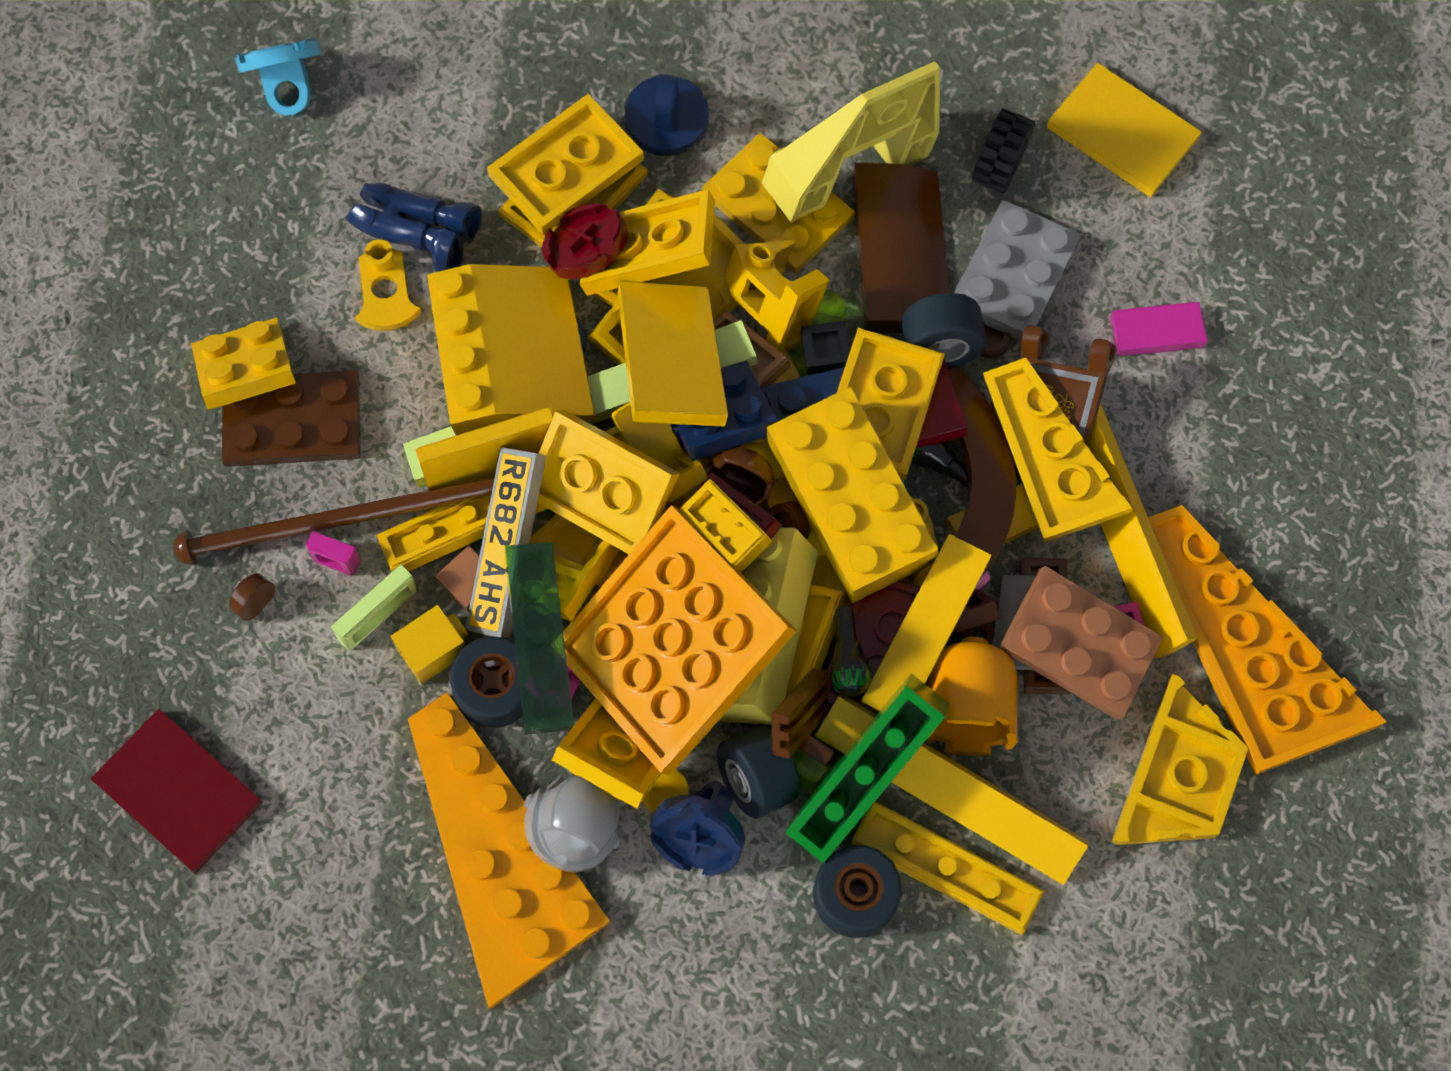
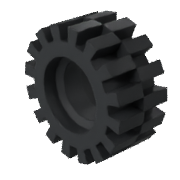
M1002 108L986 137V142L980 151L981 154L975 164L976 167L971 180L1004 194L1027 149L1035 127V121Z

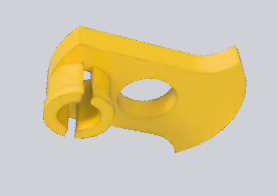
M383 239L371 241L365 247V253L358 257L364 305L360 313L355 316V321L366 328L377 331H391L402 328L414 321L421 313V308L412 304L408 298L402 251L392 249L391 244ZM385 256L382 259H376L377 257ZM381 280H391L397 285V291L389 298H378L372 293L374 285Z

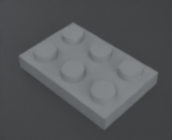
M1002 199L954 293L965 294L977 301L981 307L985 325L1002 333L1005 331L1010 336L1022 341L1024 328L1028 325H1038L1082 234Z

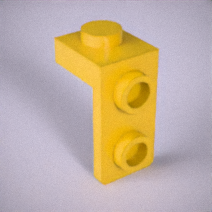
M630 402L612 413V419L626 444L680 473L668 502L680 501L690 497L697 490V486L707 479L708 476L702 464L697 460L691 461L690 456L683 452L669 424L633 422Z

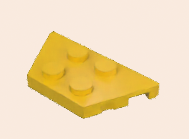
M1172 674L1168 679L1113 834L1111 843L1115 845L1213 839L1220 834L1248 747L1233 731L1225 729L1219 717L1207 704L1202 706L1183 686L1185 682L1175 674Z

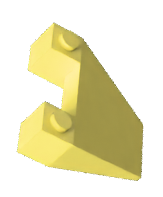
M934 61L861 94L787 147L776 151L769 158L762 184L790 222L826 206L844 159L874 146L886 163L909 166L929 156L939 134V65Z

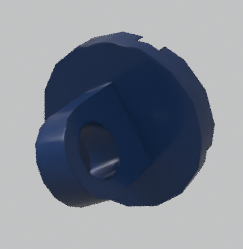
M660 74L641 82L630 92L624 106L625 128L629 136L631 135L632 139L636 141L641 149L658 156H677L686 152L687 148L692 147L695 143L697 145L703 139L709 125L708 102L702 91L689 80L675 75Z
M715 780L705 785L695 796L678 795L665 799L656 807L650 822L652 845L665 860L679 869L690 872L691 867H695L697 869H704L702 875L711 876L730 871L738 864L746 842L743 826L729 811L734 798L733 794L723 784Z

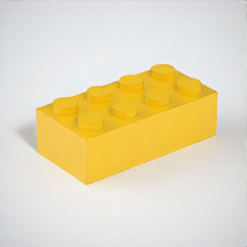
M851 386L767 427L768 444L852 604L934 563L939 549Z

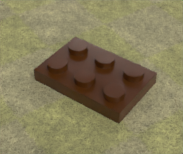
M358 371L294 374L296 384L222 406V462L224 466L361 459L360 381Z

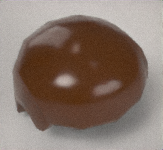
M742 446L716 453L705 468L707 476L714 473L758 506L763 501L766 502L775 484V475L771 465L757 451Z

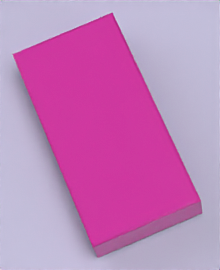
M1199 302L1113 310L1110 316L1118 356L1203 348L1208 342Z

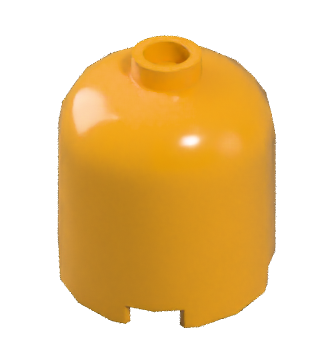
M966 637L958 643L946 646L927 680V686L946 700L949 706L946 717L925 743L931 744L935 739L945 743V752L966 756L991 755V746L1004 744L1006 750L1013 749L1018 742V676L1014 661L1005 651L989 644L987 640L980 637Z

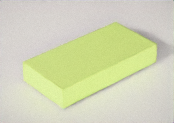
M400 564L331 626L339 642L347 650H352L417 592L413 576Z

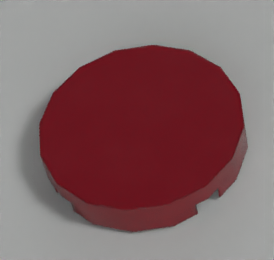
M602 203L581 205L566 212L559 220L561 225L554 232L552 228L548 230L541 249L545 262L558 277L571 280L586 278L604 270L618 258L626 246L629 233L624 219L615 208L613 210L609 209L606 204Z

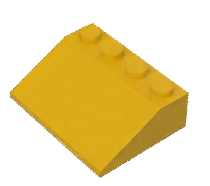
M468 264L427 274L449 421L455 435L546 407H550L552 416H554L555 411L565 410L586 422L596 420L569 279L558 277L549 267Z

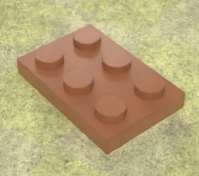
M1044 566L1036 573L999 648L1012 658L1117 720L1125 717L1163 637L1047 566Z

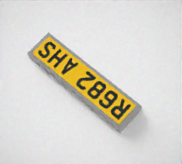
M500 448L465 627L467 631L511 640L546 455Z

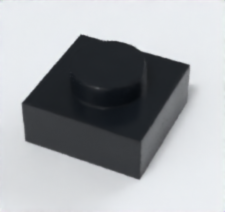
M845 321L801 326L800 337L807 374L831 371L846 366L851 350Z

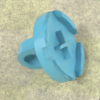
M311 38L296 43H287L236 55L235 60L239 73L259 69L266 99L275 112L282 115H295L306 109L312 97L304 58L321 55L322 51L319 39ZM284 81L294 83L299 90V99L293 106L284 104L278 96L279 86Z

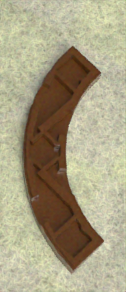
M955 365L949 370V374L968 431L967 436L956 438V440L961 442L966 456L965 468L967 474V496L969 498L965 515L954 536L991 554V559L981 576L982 578L995 561L1009 533L1016 502V474L1013 456L997 415L975 384Z

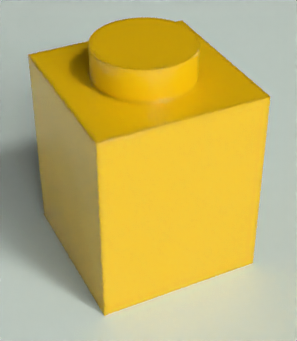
M436 605L390 637L395 648L422 685L452 665L461 649L465 647L463 640L469 635L454 613L446 617L440 607Z

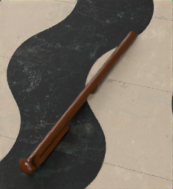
M495 477L193 538L191 532L186 530L176 537L173 551L180 562L187 565H196V556L206 551L216 552L306 534L312 531L383 519L409 512L489 497L492 494Z

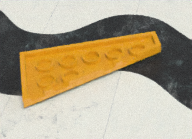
M1183 505L1148 517L1198 637L1197 640L1192 642L1235 734L1248 747L1246 758L1255 775L1372 731L1387 723L1376 710L1372 712L1354 693L1356 691L1355 687L1345 677L1341 679L1321 658L1322 652L1272 600L1268 602L1251 584L1253 579L1242 568L1238 570L1219 550V543Z
M446 692L409 717L408 722L483 991L490 1010L610 924V921L575 872H566L554 868L534 854L525 834V801Z

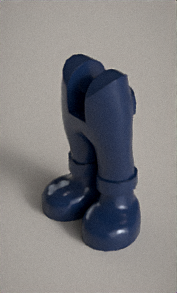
M365 183L360 191L361 198L368 205L384 210V213L361 204H354L347 215L349 224L369 236L383 239L393 244L412 246L423 252L428 250L432 254L433 266L436 272L461 266L464 255L463 241L473 242L482 223V210L478 205L470 202L446 205L441 199L426 197L385 183ZM410 217L417 220L425 221L426 223L420 221L416 222L406 218ZM430 225H433V226H436V227H438V226L441 225V226H443V227H445V228H447V229L432 228Z

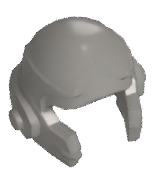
M559 776L546 790L539 788L534 794L530 793L524 802V807L526 808L524 817L526 839L534 854L554 868L575 873L593 869L602 863L612 849H617L621 843V829L618 825L620 815L619 800L609 792L580 776L568 777L566 780Z

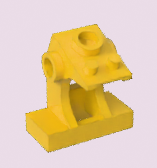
M773 239L770 242L735 245L724 276L732 298L768 331L765 340L781 353L801 345V326L812 325L829 279L818 269L794 281H789L782 276L786 270L785 265L789 254L796 244L794 240L779 241L778 239Z

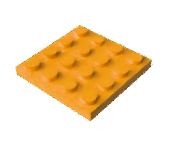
M671 505L551 647L659 772L671 775L797 630L740 571L733 568L708 540L683 516L678 508Z

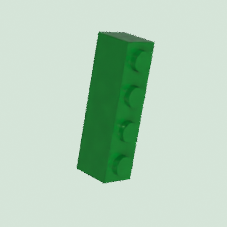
M911 673L796 812L785 833L824 863L946 717L949 703Z

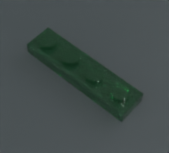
M553 542L506 545L504 556L524 735L569 731L574 726Z

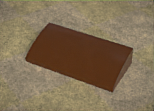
M854 163L852 180L865 330L874 333L903 332V314L910 305L934 294L950 293L938 172L902 164Z

